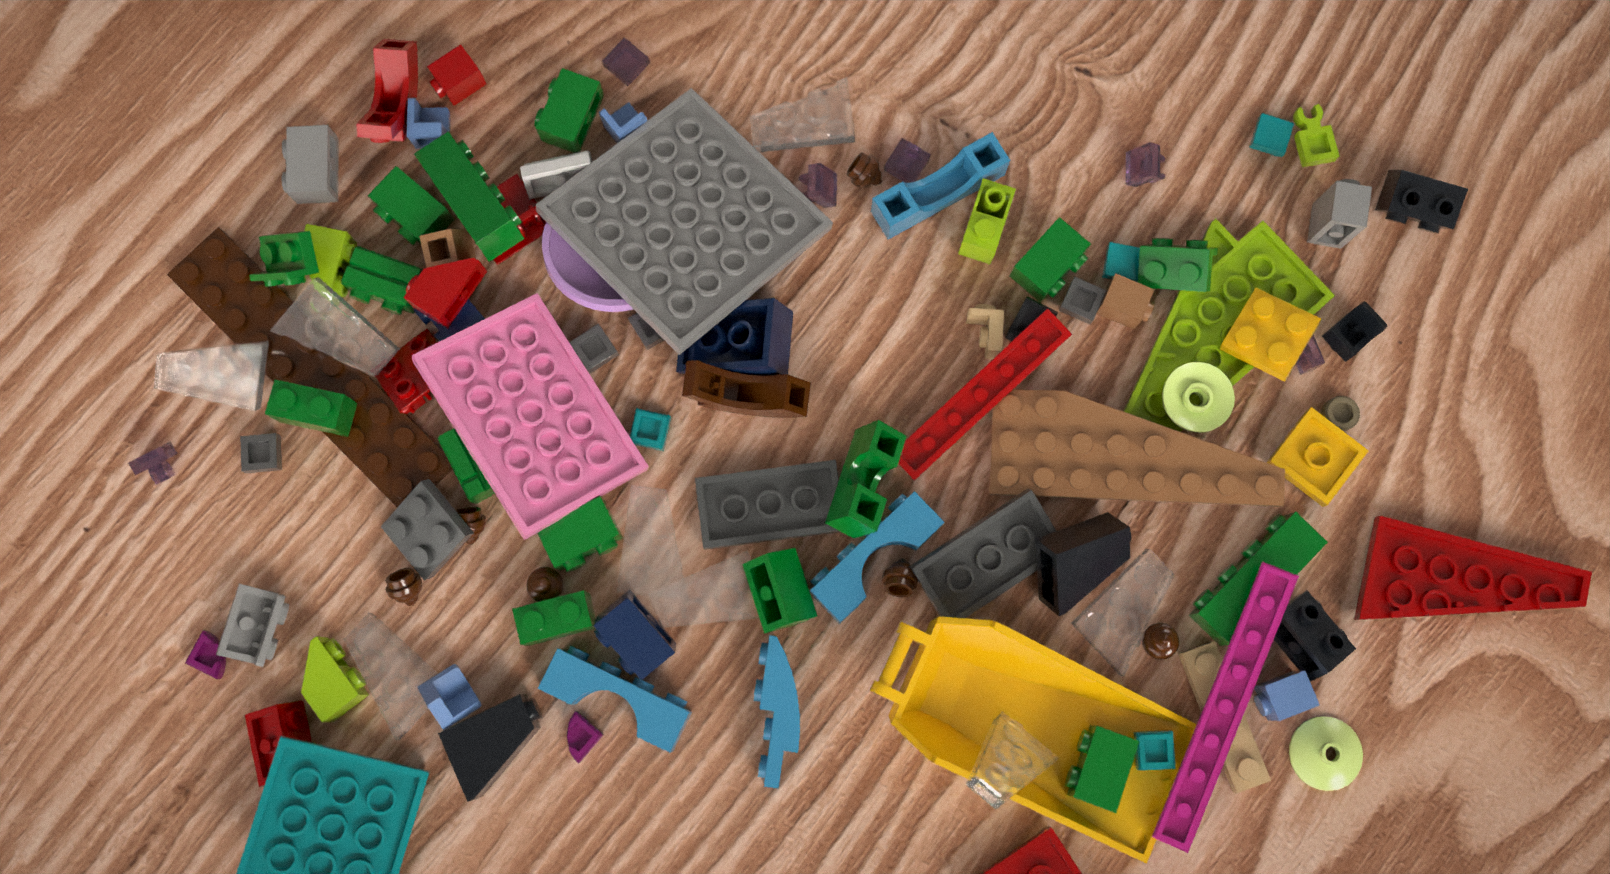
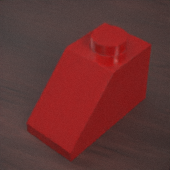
M474 257L427 267L409 281L403 298L413 308L448 329L487 273V270Z

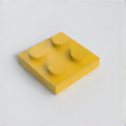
M1255 288L1223 340L1220 350L1285 382L1319 326L1321 318Z
M1310 407L1304 412L1266 463L1285 469V478L1319 505L1325 507L1332 501L1369 450Z

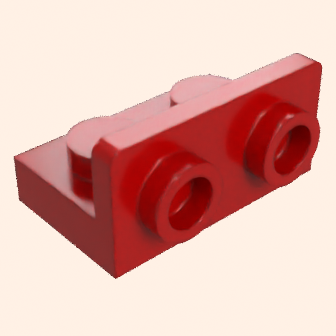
M300 700L276 704L245 714L258 785L262 787L265 786L280 736L312 743L305 705Z

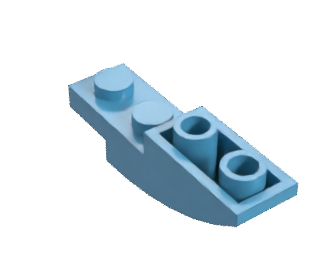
M769 635V642L761 643L759 664L765 665L763 680L756 679L754 701L760 702L759 709L774 711L773 718H766L763 740L770 741L768 756L761 755L758 777L765 778L764 787L779 789L784 751L798 753L800 711L797 689L787 656L777 636Z

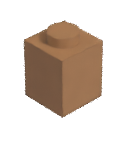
M447 229L419 236L426 268L473 257L476 258L472 238L466 229Z
M1115 273L1106 287V293L1096 314L1134 330L1141 321H1148L1154 309L1155 303L1150 301L1154 289Z

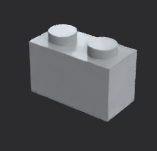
M328 125L286 127V140L282 141V153L286 160V172H283L281 177L284 192L297 204L338 202L339 138Z
M1353 179L1337 180L1312 204L1307 243L1341 249L1367 227L1372 187L1360 185L1358 181Z

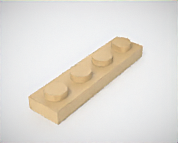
M1215 641L1178 653L1201 712L1222 662V657ZM1245 714L1242 717L1223 765L1233 793H1239L1271 781Z

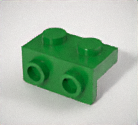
M1152 238V244L1140 246L1138 283L1154 289L1208 292L1211 286L1212 259L1214 255H1217L1218 247H1208L1207 240H1186V246L1173 245V239Z

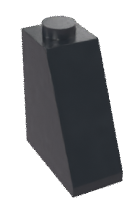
M1107 512L1036 538L1039 600L1058 616L1066 614L1130 559V542L1132 539L1130 527Z
M519 694L438 733L467 802L482 797L541 728L538 719L542 718V714L534 698L528 699L527 694Z

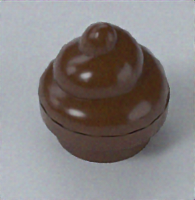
M861 152L851 163L846 175L852 178L851 183L857 187L861 185L868 187L871 184L880 185L882 183V174L879 169L878 160L871 154L867 156Z
M479 507L457 509L456 512L474 532L466 541L467 544L472 545L484 531L486 516L482 515L481 508Z
M900 559L898 562L893 563L883 573L882 582L885 585L884 589L888 594L895 597H909L918 586V580L909 567L911 564L906 562L905 559Z
M541 567L534 570L528 577L526 583L527 591L530 597L537 602L556 598L562 593L563 579L553 568Z
M413 568L397 570L386 578L387 586L385 590L389 598L395 599L399 603H405L408 606H413L416 603L422 589V579L419 574L414 572Z
M1156 623L1149 626L1143 633L1142 645L1149 656L1155 659H1167L1177 652L1179 636L1172 626L1165 623Z

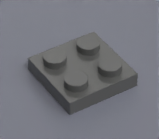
M430 479L420 481L381 526L424 581L434 577L474 533Z

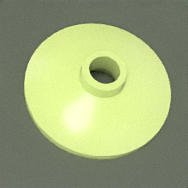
M1191 362L1178 367L1169 375L1163 387L1162 400L1167 415L1176 425L1187 431L1202 433L1212 431L1227 421L1234 408L1235 395L1230 380L1220 369L1208 363ZM1191 394H1195L1200 398V405L1195 406L1190 402L1189 397Z
M1320 716L1306 720L1294 731L1289 744V758L1293 770L1304 783L1319 790L1332 791L1344 788L1357 777L1363 762V750L1357 734L1349 725L1333 717ZM1329 747H1332L1336 752V756L1332 761L1328 760L1325 754Z

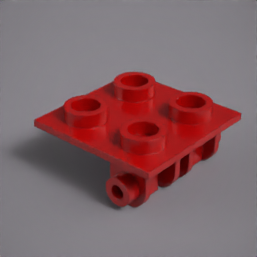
M518 174L510 177L498 185L497 188L506 200L501 203L503 208L510 205L522 223L517 228L524 239L493 259L496 265H499L543 235L546 221L536 212V200L534 198L529 199L525 185Z
M427 328L371 369L398 411L406 415L409 412L414 414L418 408L426 403L423 396L429 401L433 400L429 394L431 390L412 361V355L438 343Z

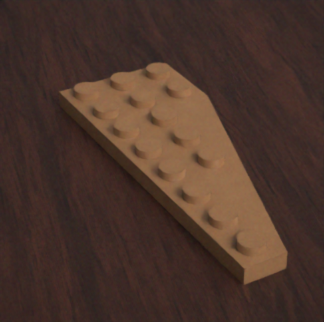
M1013 389L993 407L990 495L1017 496L1026 489H1030L1036 497L1284 506L1285 469L1076 394L1056 390Z

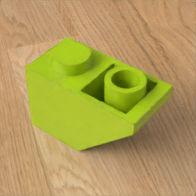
M982 179L958 252L959 255L991 264L1016 188Z
M306 224L304 231H310L319 269V273L309 276L320 294L333 306L340 307L342 297H346L349 291L341 284V280L347 266L350 265L349 261L355 247L358 246L357 242L347 231Z
M316 636L310 641L301 694L322 723L335 722L369 696L363 687L367 683L363 675L355 667L350 669L343 659L346 653L335 639L329 640L326 637Z

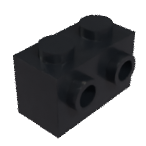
M1389 170L1375 210L1387 213L1386 220L1406 224L1409 219L1419 222L1418 229L1439 234L1440 228H1455L1468 189L1405 170Z
M1308 590L1288 602L1274 640L1299 671H1306L1309 681L1312 682L1333 670L1356 648L1349 641L1345 632L1334 623L1324 611L1320 602L1314 599Z

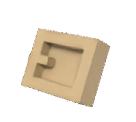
M978 304L975 308H969L966 323L986 325V327L980 328L979 347L985 348V359H994L1002 351L1004 310H996V307L990 304Z

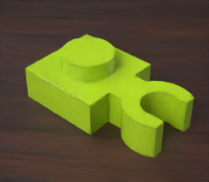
M1319 104L1314 105L1310 110L1312 119L1305 117L1302 107L1293 113L1295 125L1302 129L1294 135L1302 168L1335 162L1340 157L1331 125L1321 127L1320 121L1323 117V110Z

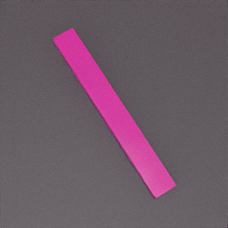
M1265 562L1261 563L1153 832V838L1186 853L1189 852L1298 580V575Z

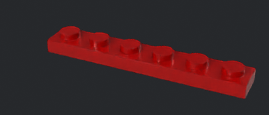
M1047 308L905 441L898 464L915 481L1063 344L1072 333Z

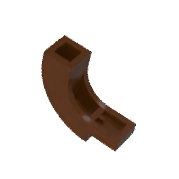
M698 360L686 362L682 396L698 401L697 405L729 413L773 418L807 417L811 382L789 374L759 376L735 373Z

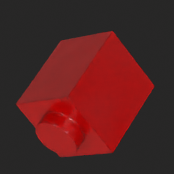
M461 44L427 66L433 76V79L429 81L430 85L440 99L447 96L453 106L487 85L481 71Z

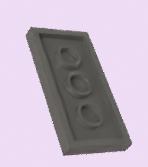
M836 460L695 478L703 549L708 550L840 532L825 524L839 481Z
M1026 489L909 567L939 616L967 618L1036 572V538L1053 533L1056 529L1033 491Z

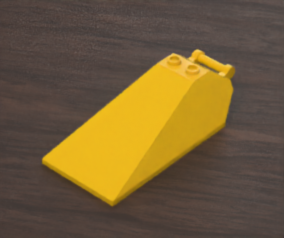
M939 616L930 621L926 632L900 622L896 631L899 635L879 680H874L869 691L894 702L888 715L890 722L930 762L1147 864L1157 840L1152 837L1197 724L997 621ZM912 641H915L920 645L902 686L897 691L892 688ZM1090 725H1097L1134 739V732L1173 731L1176 769L1137 770L1134 757L1117 813L1067 795L1069 787L1065 786L1068 771L1071 765L1077 766L1081 752L1077 751L1080 735L1083 730L1088 731Z

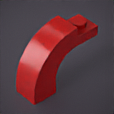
M382 39L373 47L375 67L374 96L369 111L356 123L357 137L370 138V141L374 143L404 142L407 137L408 98H417L418 91L417 41Z

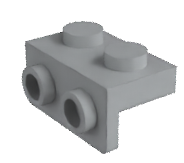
M239 583L216 655L253 663L260 667L264 666L266 659L272 660L278 643V639L273 638L277 624H284L289 609V604L284 603L286 596Z

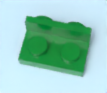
M310 231L259 236L260 256L265 263L266 271L249 274L251 282L264 281L265 287L281 284L288 286L305 283V276L319 273Z

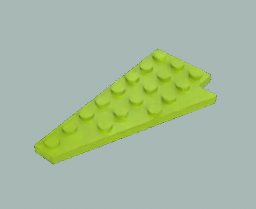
M1216 218L1209 224L1202 240L1208 241V247H1218L1217 255H1214L1212 259L1210 291H1178L1123 412L1181 432L1183 428L1176 425L1165 411L1162 400L1164 384L1175 369L1191 362L1208 363L1220 369L1228 377L1232 386L1252 370L1254 366L1220 350V347L1255 288L1263 290L1313 315L1335 296L1263 220L1239 241ZM1191 394L1189 397L1190 402L1195 406L1200 405V398L1195 394Z

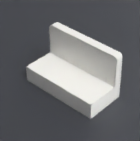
M588 150L530 162L521 166V176L529 199L551 194L592 163L590 152Z

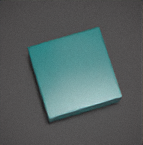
M1261 113L1258 117L1249 148L1282 158L1286 153L1294 123Z
M1109 242L1102 278L1112 279L1116 273L1138 282L1140 248Z
M636 408L630 432V438L636 446L664 451L671 416Z
M1173 731L1134 732V739L1139 741L1135 754L1137 770L1176 769Z

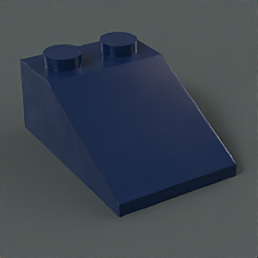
M775 298L745 300L683 353L678 354L676 372L685 374L686 362L698 360L727 371L747 375L770 376L788 374L793 311Z

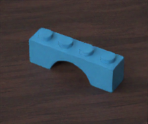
M993 132L964 147L949 163L931 175L911 183L902 181L873 197L871 213L889 240L978 191L983 178L996 181L1005 176L1010 159Z
M915 491L908 498L901 494L888 507L892 513L883 522L880 521L877 532L865 535L866 538L857 546L851 542L837 555V558L841 561L831 571L825 567L810 581L814 585L810 590V594L839 624L867 598L862 585V569L865 561L872 553L889 545H902L916 551L945 523Z
M570 645L568 651L557 648L538 687L539 690L570 705H576L593 692L608 690L617 693L634 710L637 719V737L669 753L674 751L692 711L685 708L687 701L671 693H667L666 697L663 698L652 692L655 687L654 685L638 677H635L633 682H630L620 677L621 669L602 661L600 667L588 662L590 654Z

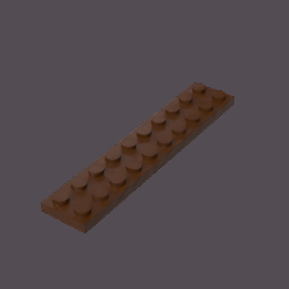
M219 227L167 274L273 383L275 379L345 394L358 403L348 437L327 432L323 433L396 507L404 501L420 481L430 479L436 486L453 470L444 451L408 415L400 413L390 397L278 285L265 287L264 281L251 282L249 274L264 271Z

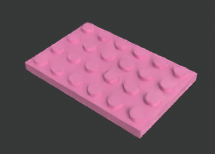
M538 293L412 355L414 365L524 540L554 524L585 503L603 496L647 471L649 467Z

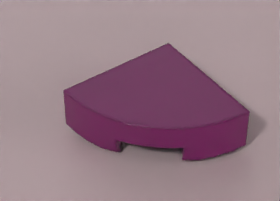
M203 630L185 664L215 679H222L226 666V657L216 655L220 642L219 639L211 632Z
M575 711L568 723L567 742L570 754L577 763H581L604 734L578 711Z

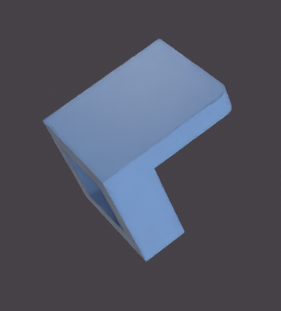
M408 98L407 137L416 149H422L448 131L450 133V111L448 108H421L416 98Z
M629 102L612 115L605 108L599 111L603 127L616 143L648 121L644 113L640 112L638 114Z
M457 664L451 665L417 687L427 707L443 731L482 706Z

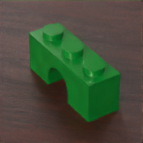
M880 420L855 429L825 524L853 539L878 531L887 499L877 494L876 488L884 474L898 466L906 435Z

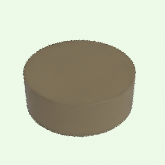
M1336 396L1323 405L1321 415L1345 432L1358 423L1360 410L1356 402L1351 398Z

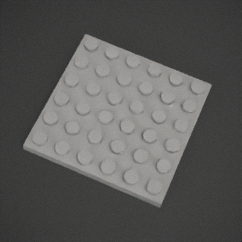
M692 88L536 204V212L679 355L828 233L833 225V222Z

